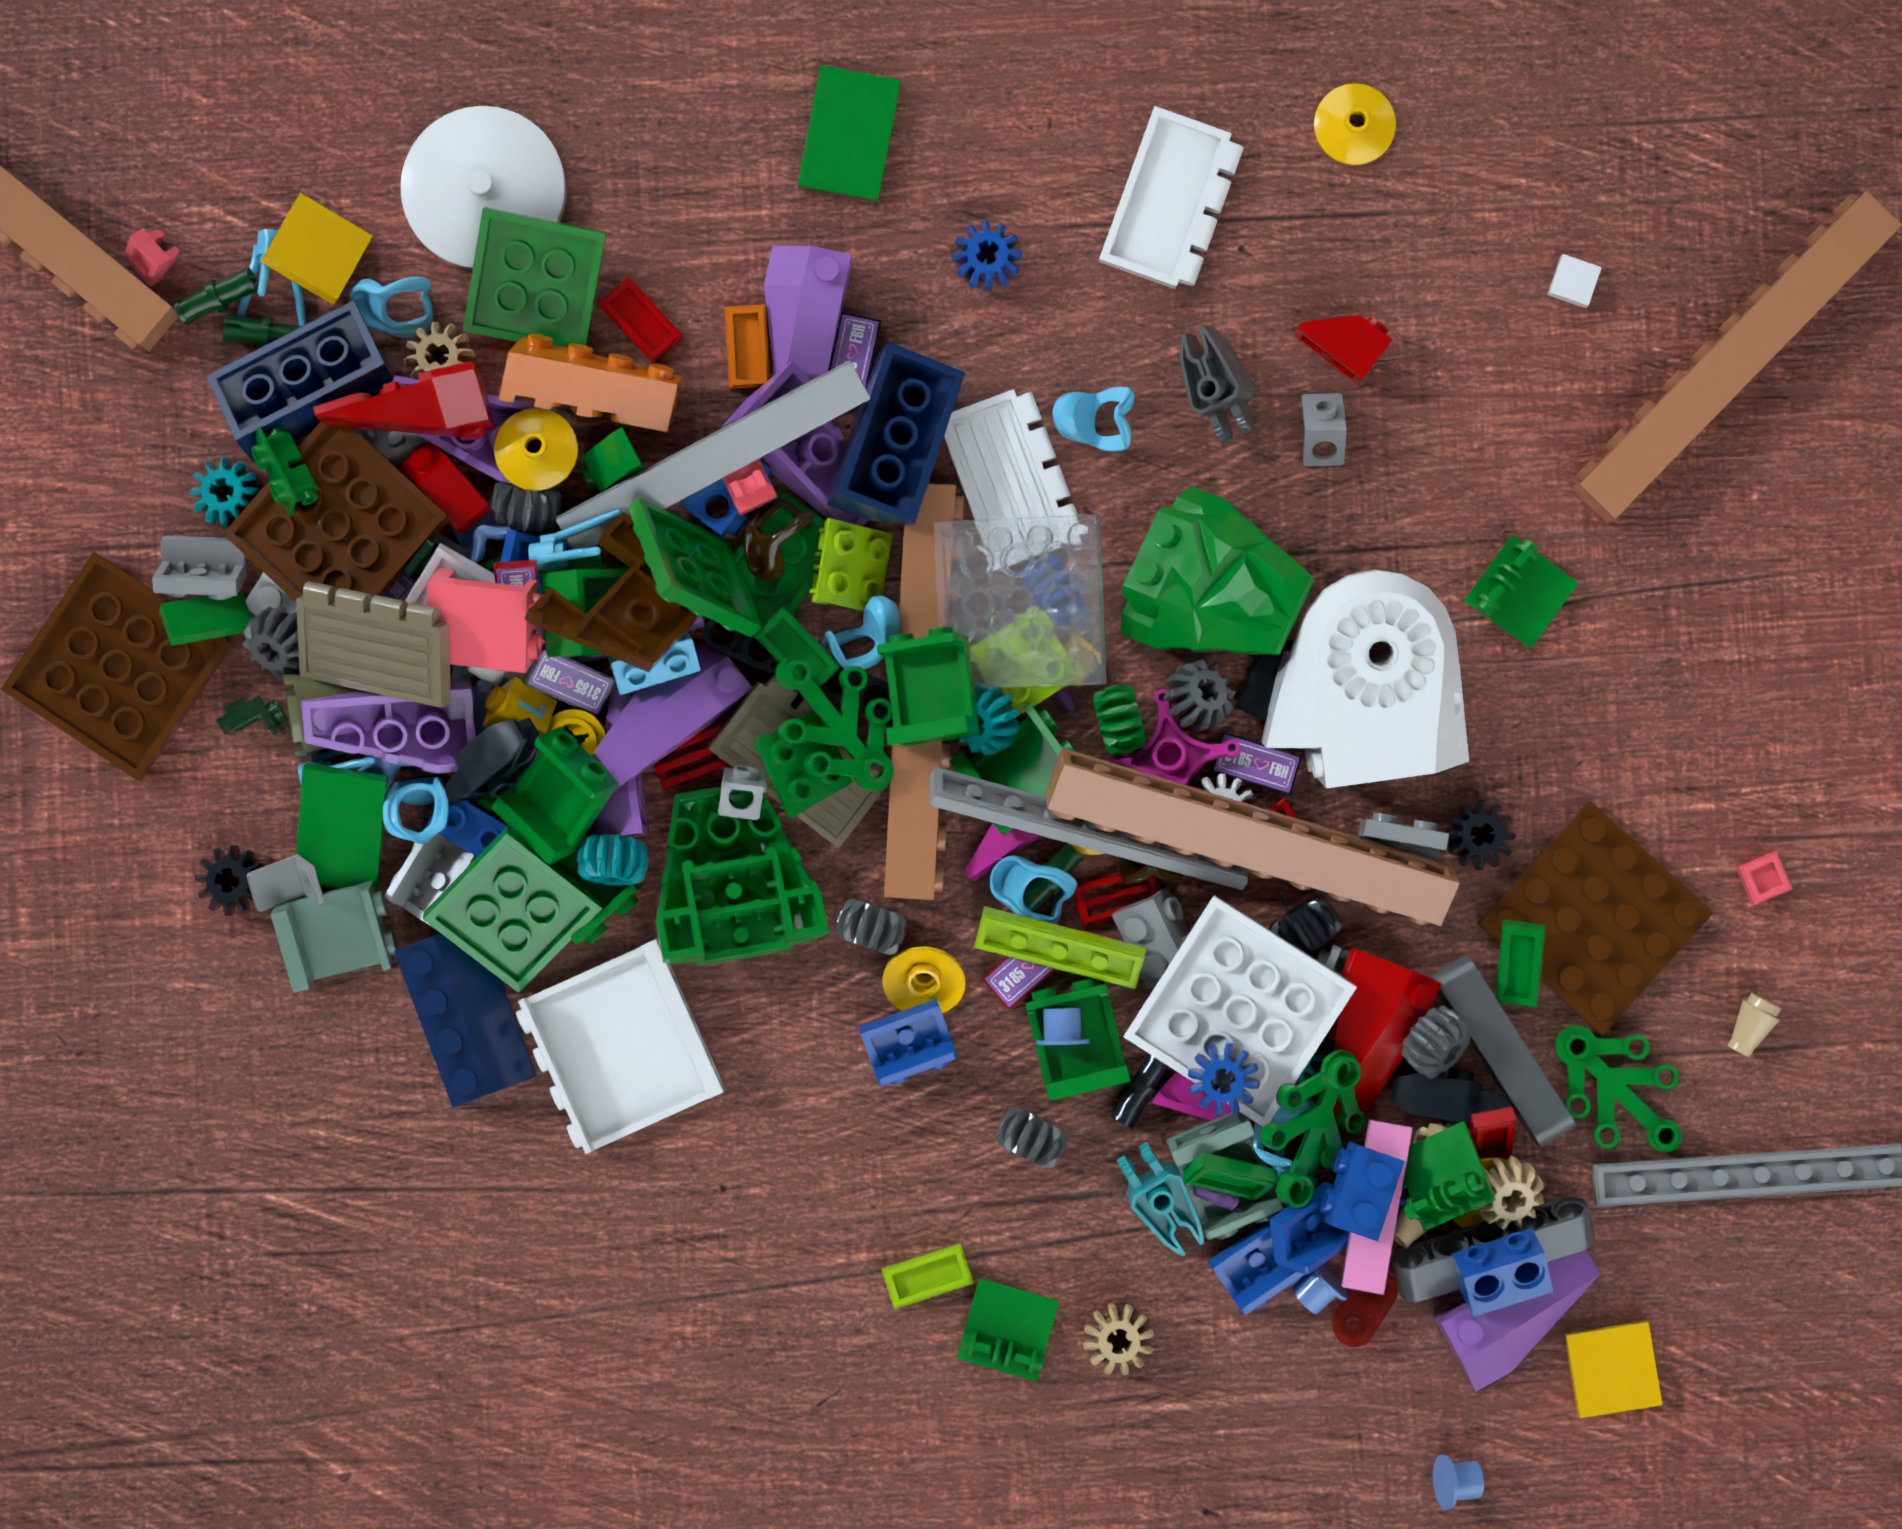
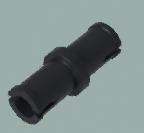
M1147 1053L1136 1074H1130V1082H1127L1129 1086L1110 1116L1123 1125L1134 1129L1135 1123L1150 1097L1154 1098L1159 1092L1156 1087L1168 1065Z

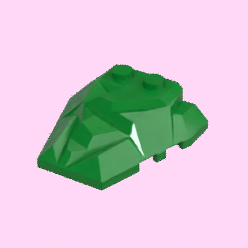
M1191 486L1177 496L1172 508L1162 507L1158 510L1122 586V593L1127 603L1121 613V635L1158 651H1170L1171 648H1190L1194 652H1207V649H1226L1229 653L1280 655L1315 578L1278 545L1272 542L1225 498Z
M721 787L675 794L667 843V855L661 882L660 900L655 922L663 963L683 964L694 962L696 965L701 966L785 952L792 949L794 944L811 942L828 935L829 930L821 891L816 882L811 881L801 863V856L795 847L792 848L782 830V823L764 793L760 817L757 820L719 815ZM732 789L729 794L730 803L737 808L748 807L754 798L751 791Z

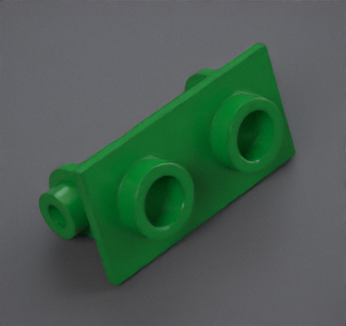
M261 427L256 429L255 446L251 448L254 461L259 470L266 469L271 479L269 481V488L275 502L278 505L283 503L289 517L294 516L295 503L301 501L303 505H309L318 499L316 494L318 487L306 464L290 469L289 465L301 461L302 458L291 434L284 431L282 427H276L268 432V437H265Z

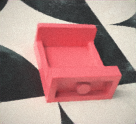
M438 568L428 579L427 606L439 608L441 610V622L449 623L450 664L526 673L535 659L539 660L543 645L542 635L537 634L536 625L524 619L528 610L542 596V594H538V580H528L524 586L455 579V570Z

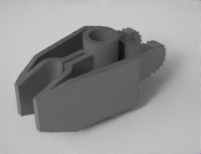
M1202 325L1199 329L1204 350L1196 335L1184 334L1181 336L1179 361L1190 410L1200 415H1207L1218 441L1225 444L1233 440V433L1225 413L1226 411L1231 409L1236 423L1243 433L1246 434L1255 429V422L1247 401L1253 398L1256 386L1229 341L1213 326Z

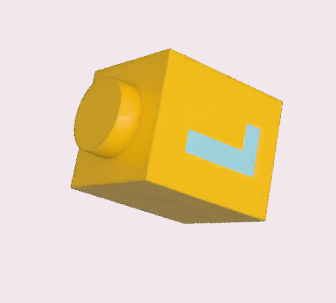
M515 676L502 687L496 686L490 692L485 702L488 712L483 726L489 727L511 719H516L518 722L531 718L539 735L547 733L557 701L523 684L522 680Z

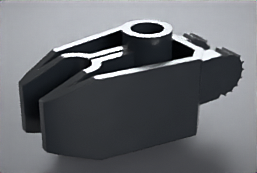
M531 718L518 722L516 719H511L491 725L477 737L467 742L465 747L453 756L458 770L446 783L445 793L449 801L463 802V800H466V797L471 801L481 800V798L488 794L492 798H497L508 793L538 759L540 751L534 745L536 738L540 735Z
M1449 1069L1448 1076L1438 1075L1432 1079L1424 1074L1421 1075L1419 1072L1394 1078L1392 1104L1412 1115L1442 1119L1441 1126L1447 1128L1462 1121L1470 1124L1472 1114L1510 1107V1102L1507 1101L1508 1098H1505L1504 1094L1500 1095V1093L1495 1094V1092L1478 1090L1479 1081L1473 1080L1474 1072Z

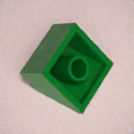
M573 569L541 573L542 593L544 594L552 587L581 611L588 613L629 569ZM545 630L547 658L605 655Z

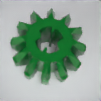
M1116 684L1095 692L1093 702L1106 751L1111 755H1124L1144 747L1146 736L1133 688L1128 684L1119 686Z

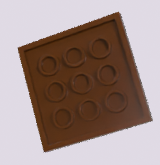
M320 421L297 448L302 457L301 461L289 465L290 469L306 464L318 487L316 493L318 499L309 505H303L301 501L295 503L294 516L289 517L283 503L278 505L273 499L268 482L223 535L294 602H296V598L303 595V587L308 581L334 586L336 589L344 588L369 593L372 595V598L375 595L384 597L452 517L419 489L412 480L354 427L322 424Z
M93 551L1 690L136 780L142 781L234 643L225 637L171 646L159 613L160 605L170 601L158 593H153L151 588Z
M1587 801L1477 924L1499 944H1501L1504 920L1546 925L1541 982L1599 1035H1604L1710 918L1713 912L1591 801Z

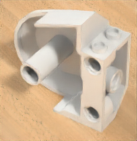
M1377 569L1347 575L1323 589L1307 609L1299 625L1291 652L1284 651L1273 687L1261 743L1266 748H1305L1308 772H1313L1314 778H1318L1326 789L1435 774L1469 762L1456 631L1446 607L1427 586L1402 573ZM1382 641L1379 653L1369 658L1371 646L1376 642Z

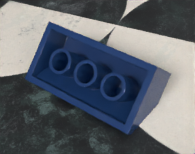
M353 300L206 377L235 441L251 461L254 462L251 448L255 446L257 428L261 427L265 437H268L267 434L270 430L282 427L284 431L291 434L293 441L312 432L320 423V420L314 414V406L355 393H369L371 397L380 395L379 391L383 388V385L393 382L394 373L357 304Z
M888 342L877 354L866 386L871 399L860 404L826 505L866 520L913 526L916 522L965 372Z
M442 934L429 937L394 951L452 1108L537 1076L500 978Z

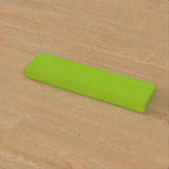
M984 906L974 948L1132 989H1136L1146 954L1145 947Z

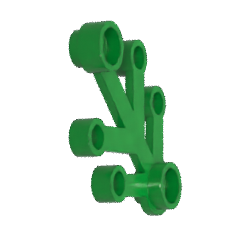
M801 656L783 659L776 668L777 682L786 690H798L827 727L805 725L799 719L786 720L780 725L778 730L781 741L787 745L807 742L843 746L853 760L832 759L825 752H814L805 759L804 767L806 772L812 777H824L828 774L853 777L857 785L866 791L884 789L893 777L892 761L883 752L885 723L892 717L890 702L880 698L871 700L866 704L864 714L869 721L865 747L856 735L860 690L867 684L865 670L859 666H851L841 671L839 683L842 687V697L839 714L812 680L813 670L808 660ZM795 665L801 667L803 671V676L800 680H796L792 676V668ZM851 671L855 672L858 676V684L855 687L848 682V675ZM876 704L881 705L884 709L881 719L876 718L873 709ZM791 724L795 725L798 729V736L794 740L787 734V729ZM816 757H820L824 762V768L821 772H817L813 767ZM873 762L878 765L880 770L876 778L872 777L869 773V767Z
M1569 1026L1558 1034L1555 1041V1052L1558 1058L1567 1065V1096L1563 1104L1573 1118H1583L1590 1111V1101L1584 1095V1074L1586 1068L1597 1079V1126L1594 1128L1592 1136L1598 1146L1612 1148L1620 1140V1132L1614 1125L1615 1098L1646 1129L1645 1139L1652 1149L1659 1152L1675 1150L1679 1146L1682 1137L1679 1126L1671 1120L1658 1118L1627 1085H1655L1660 1089H1672L1679 1081V1073L1676 1068L1667 1064H1660L1655 1068H1609L1597 1055L1625 1054L1630 1059L1640 1060L1649 1053L1650 1046L1647 1039L1636 1034L1629 1035L1626 1038H1595L1592 1032L1585 1027ZM1578 1038L1583 1042L1584 1048L1580 1054L1575 1055L1570 1050V1044L1574 1039ZM1634 1039H1638L1642 1043V1050L1637 1055H1633L1629 1051V1044ZM1668 1069L1671 1072L1672 1078L1668 1084L1663 1085L1660 1083L1658 1075L1661 1070ZM1574 1098H1580L1583 1101L1584 1107L1579 1113H1573L1570 1109V1103ZM1609 1127L1613 1132V1138L1610 1142L1603 1143L1599 1137L1600 1131ZM1664 1128H1668L1672 1133L1671 1140L1666 1144H1662L1658 1138L1659 1132Z
M1339 1049L1331 1052L1324 1059L1321 1071L1296 1086L1291 1083L1281 1085L1276 1093V1102L1279 1106L1289 1111L1299 1110L1306 1099L1319 1092L1321 1094L1317 1104L1282 1125L1270 1122L1261 1130V1143L1275 1151L1282 1150L1288 1141L1305 1131L1290 1171L1281 1174L1277 1178L1278 1183L1275 1185V1191L1279 1200L1293 1208L1305 1206L1312 1198L1314 1186L1306 1174L1321 1137L1325 1146L1321 1154V1164L1326 1169L1334 1172L1333 1159L1340 1149L1343 1148L1337 1126L1350 1134H1356L1361 1131L1365 1124L1364 1113L1358 1108L1353 1087L1359 1081L1361 1068L1355 1056L1348 1051ZM1293 1092L1292 1099L1288 1102V1098ZM1338 1097L1341 1109L1335 1120L1333 1107ZM1353 1115L1351 1123L1348 1124L1350 1117ZM1277 1132L1275 1140L1272 1141L1273 1135Z

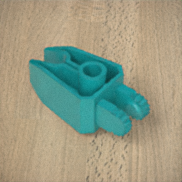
M1145 1142L1139 1146L1140 1153L1145 1162L1152 1168L1151 1170L1138 1176L1130 1159H1127L1125 1155L1117 1159L1121 1170L1129 1181L1126 1193L1128 1201L1135 1213L1164 1245L1175 1253L1184 1256L1186 1255L1184 1247L1175 1234L1177 1229L1175 1221L1179 1227H1188L1200 1245L1204 1244L1201 1223L1177 1165L1165 1161L1161 1163L1149 1143Z

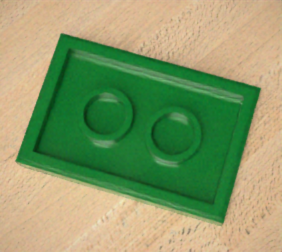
M820 65L797 183L798 188L878 203L901 80Z
M781 489L777 494V499H783L792 503L802 513H812L814 519L809 530L802 528L779 545L785 562L783 575L774 581L757 579L747 566L744 554V541L734 554L762 626L782 607L792 616L796 613L808 596L809 589H812L814 574H819L818 570L813 569V564H820L821 562L820 558L815 557V552H822V550L818 549L820 539L819 528L824 527L825 520ZM782 508L763 523L760 532L765 536L773 535L789 526L794 518Z
M311 763L304 765L302 769L296 854H299L314 866L320 886L340 889L373 880L376 892L379 890L384 837L383 804L387 797L389 776Z

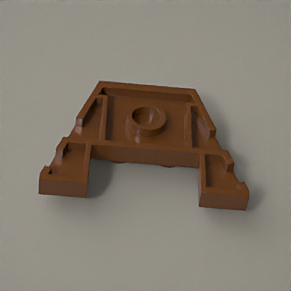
M623 512L602 533L598 543L630 567V569L588 613L581 611L550 587L528 610L524 619L540 628L650 672L696 622L699 616L676 602L669 603L657 593L651 569L644 560L645 553L632 528L633 521L629 515Z

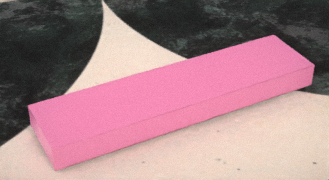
M1369 1119L1365 1147L1402 1159L1405 1163L1378 1242L1351 1232L1349 1233L1341 1287L1384 1295L1412 1127Z

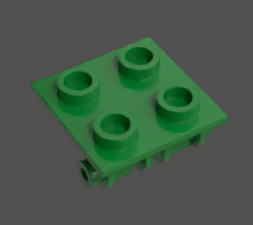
M1512 534L1463 601L1531 649L1579 582L1537 552L1539 548L1526 539L1523 542Z
M814 710L798 718L805 725L827 727ZM791 724L787 729V734L793 740L798 736V729L795 725ZM778 730L771 734L766 732L754 738L756 744L754 750L759 752L766 766L764 772L766 775H770L771 780L769 783L771 786H775L781 800L779 805L781 809H785L789 819L853 783L852 778L848 776L828 774L824 777H812L805 770V759L814 752H825L832 759H843L836 745L807 742L787 745L779 738ZM816 757L813 762V767L817 772H821L824 768V762L820 757Z
M1462 1121L1409 1146L1404 1180L1411 1197L1408 1199V1203L1404 1204V1212L1410 1220L1417 1219L1420 1221L1423 1231L1432 1229L1496 1201L1466 1121Z
M979 1278L956 1359L1037 1382L1039 1372H1041L1044 1363V1353L1059 1300Z

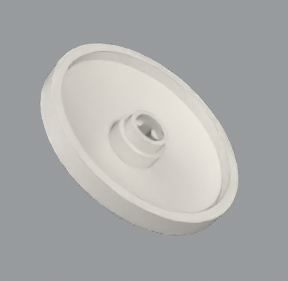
M467 107L439 118L427 127L414 142L402 171V205L406 218L416 236L426 248L441 260L470 271L473 270L484 207L560 222L566 204L565 172L559 155L549 138L527 118L499 107Z

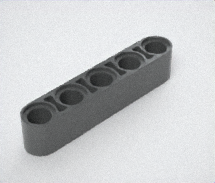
M1464 954L1431 975V979L1442 983L1438 993L1448 1009H1452L1459 1014L1472 1029V1034L1469 1038L1472 1047L1502 1094H1504V1097L1508 1098L1509 1105L1513 1107L1516 1116L1534 1143L1541 1149L1574 1128L1576 1125L1572 1116L1472 960Z
M1566 1196L1542 1205L1533 1206L1536 1218L1526 1215L1522 1218L1521 1228L1515 1226L1513 1221L1509 1223L1505 1230L1498 1227L1496 1222L1489 1224L1485 1221L1411 1244L1408 1249L1402 1247L1391 1258L1399 1294L1404 1300L1418 1302L1459 1290L1460 1286L1452 1253L1531 1228L1545 1252L1547 1262L1590 1248L1595 1241L1588 1202L1579 1196Z

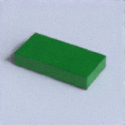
M242 590L238 592L237 596H232L228 599L216 600L203 596L163 603L159 609L171 646L242 634L247 624L252 620Z
M784 607L772 616L754 635L779 663L783 659L792 656H801L808 660L813 670L812 680L819 688L841 669L839 664ZM798 665L792 668V676L796 680H800L803 676V671Z
M1504 920L1502 924L1496 999L1498 1002L1537 1008L1540 995L1546 925Z
M1205 1152L1183 1169V1183L1255 1201L1278 1183L1276 1169Z

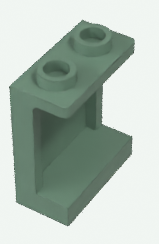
M1230 1112L1166 1139L1182 1180L1183 1169L1203 1152L1268 1168L1267 1164L1254 1150L1253 1136L1255 1133L1248 1117L1240 1112L1236 1114ZM1185 1183L1208 1240L1231 1237L1239 1231L1240 1227L1252 1222H1267L1277 1215L1278 1211L1285 1208L1283 1202L1277 1197L1275 1186L1256 1201L1239 1197L1240 1201L1234 1211H1230L1194 1196L1192 1191L1194 1186Z

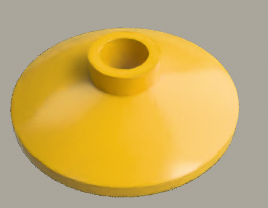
M1346 84L1333 89L1320 102L1314 118V132L1322 150L1335 161L1346 165H1363L1378 159L1389 148L1396 130L1395 113L1388 99L1375 88L1364 84ZM1354 114L1360 115L1364 120V125L1361 127L1352 126L1349 121L1350 116Z
M530 408L515 413L504 422L495 439L494 455L499 470L509 482L525 490L542 491L557 486L570 475L578 457V442L574 430L562 416L548 409ZM531 440L541 441L542 446L538 452L530 453L527 451V444Z
M913 947L899 952L887 963L882 978V986L886 997L899 1010L903 1011L937 998L942 1014L951 1010L959 1003L964 994L966 984L965 973L959 962L947 952L933 947Z

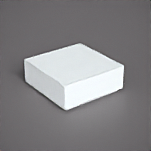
M1562 254L1547 295L1587 308L1602 267Z

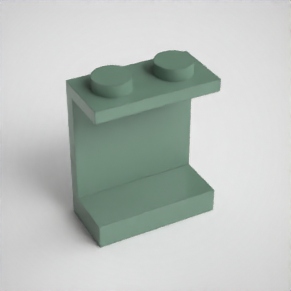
M373 880L322 893L324 903L317 905L308 897H304L274 907L270 916L293 993L310 989L314 980L381 964L383 971L391 969L395 960L394 951L399 949L395 932L393 930L387 931L383 916L388 915L386 899L382 891L376 892Z

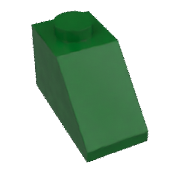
M621 427L582 455L587 467L580 471L591 492L599 489L600 493L645 470L631 440Z

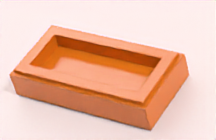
M766 305L724 307L730 391L759 389L770 379Z

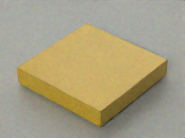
M299 193L260 262L334 305L373 236L304 194Z
M1648 1321L1564 1334L1577 1416L1580 1419L1663 1405Z

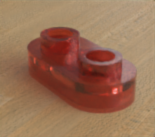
M1387 1273L1384 1295L1370 1296L1366 1291L1350 1289L1348 1291L1349 1298L1343 1300L1332 1317V1330L1336 1338L1344 1345L1359 1347L1369 1342L1395 1303L1398 1287L1395 1279L1389 1273ZM1350 1317H1357L1360 1324L1355 1331H1348L1345 1328V1322Z

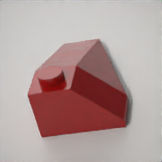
M472 361L417 374L419 382L412 385L399 384L396 381L384 384L383 388L379 391L380 395L371 397L369 393H355L313 407L315 416L322 424L444 437L460 436L461 440L478 439L485 435L486 430L494 429L485 381Z
M1351 948L1341 976L1355 984L1357 988L1339 1014L1337 1025H1332L1330 1039L1335 1040L1334 1051L1339 1049L1348 1051L1355 1056L1360 1064L1361 1075L1353 1090L1358 1108L1365 1115L1402 1060L1403 1041L1410 1034V1028L1416 1025L1419 1017H1424L1428 1010L1432 1009L1442 983L1392 962ZM1338 1097L1333 1107L1335 1120L1341 1109ZM1353 1115L1350 1117L1348 1124L1351 1123Z

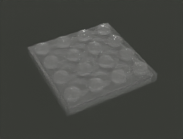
M1100 514L934 522L938 627H953L954 632L968 636L974 688L1107 684Z

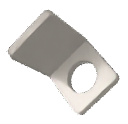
M1303 394L1301 396L1305 431L1303 465H1343L1347 427L1342 394ZM1324 441L1331 442L1336 446L1335 451L1326 456L1317 455L1312 451L1316 444Z
M739 765L734 766V769L724 768L718 808L719 815L752 820L759 819L763 793H766L767 787L766 774L750 766ZM732 789L751 791L754 798L748 807L737 808L730 803L729 794Z
M299 854L251 871L246 876L255 908L260 912L304 895L317 905L324 903L314 866Z

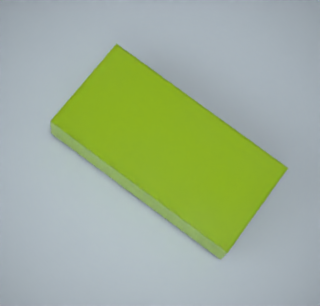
M961 1242L882 1268L894 1309L974 1284Z

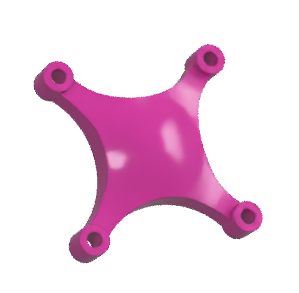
M1160 689L1155 693L1154 697L1159 710L1158 723L1149 742L1131 756L1122 759L1108 758L1104 761L1188 786L1194 775L1204 765L1221 757L1238 758L1241 754V747L1236 740H1228L1226 743L1207 744L1186 735L1178 727L1173 716L1168 715L1172 703L1160 701L1168 691ZM1231 747H1236L1235 751L1230 752L1229 749Z

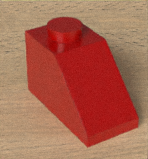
M1362 315L1303 321L1293 334L1299 341L1357 385L1393 340L1387 335L1389 330L1384 324L1371 316L1365 319Z
M429 441L415 450L400 465L417 487L452 517L449 523L460 535H463L493 509L446 453Z

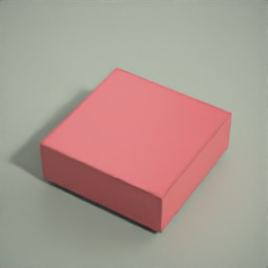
M1777 851L1736 866L1751 905L1759 904L1793 890Z

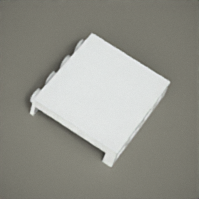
M659 939L650 941L635 950L518 1001L521 1010L516 1011L519 1023L525 1034L532 1032L538 1048L533 1049L535 1059L542 1072L549 1070L555 1086L550 1087L553 1100L559 1110L566 1109L572 1124L567 1125L569 1136L576 1149L583 1147L585 1154L726 1091L671 964L663 963Z

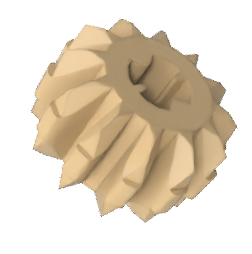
M433 322L431 324V335H427L422 328L416 330V333L421 342L419 344L414 341L407 342L406 347L416 354L404 358V363L409 367H416L411 372L410 377L418 380L417 374L465 363L464 361L475 358L476 353L473 349L464 348L468 345L470 339L465 333L456 337L457 328L455 325L449 324L442 334L439 323ZM438 350L447 358V362L443 365L437 363L436 359L432 356Z
M1511 1155L1506 1163L1503 1164L1500 1159L1494 1157V1167L1490 1170L1484 1168L1496 1201L1477 1208V1210L1481 1211L1480 1215L1489 1224L1496 1222L1498 1227L1505 1230L1509 1223L1513 1221L1515 1226L1521 1228L1523 1217L1527 1215L1528 1217L1536 1218L1533 1206L1544 1204V1197L1540 1193L1544 1189L1543 1181L1538 1175H1535V1169L1526 1161L1520 1163L1516 1157Z
M1111 1303L1108 1304L1109 1318L1105 1319L1098 1310L1093 1313L1095 1320L1100 1324L1099 1327L1091 1324L1085 1325L1084 1331L1097 1338L1086 1340L1083 1342L1085 1350L1099 1349L1090 1358L1093 1365H1097L1107 1358L1104 1365V1372L1106 1374H1111L1115 1363H1119L1122 1375H1128L1127 1361L1132 1360L1138 1368L1144 1366L1142 1359L1137 1355L1138 1351L1144 1354H1152V1346L1140 1342V1340L1149 1339L1154 1336L1151 1328L1139 1329L1147 1320L1143 1313L1138 1314L1130 1321L1133 1312L1131 1305L1126 1304L1122 1315L1118 1316L1115 1304ZM1117 1329L1124 1330V1335L1129 1342L1125 1347L1120 1343V1349H1113V1344L1108 1338L1109 1334L1113 1332L1117 1335Z

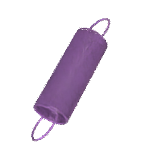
M1066 686L1053 694L1064 714L1069 711L1071 712L1074 708H1078L1077 703Z
M1194 1186L1192 1190L1194 1196L1230 1211H1234L1240 1201L1239 1196Z

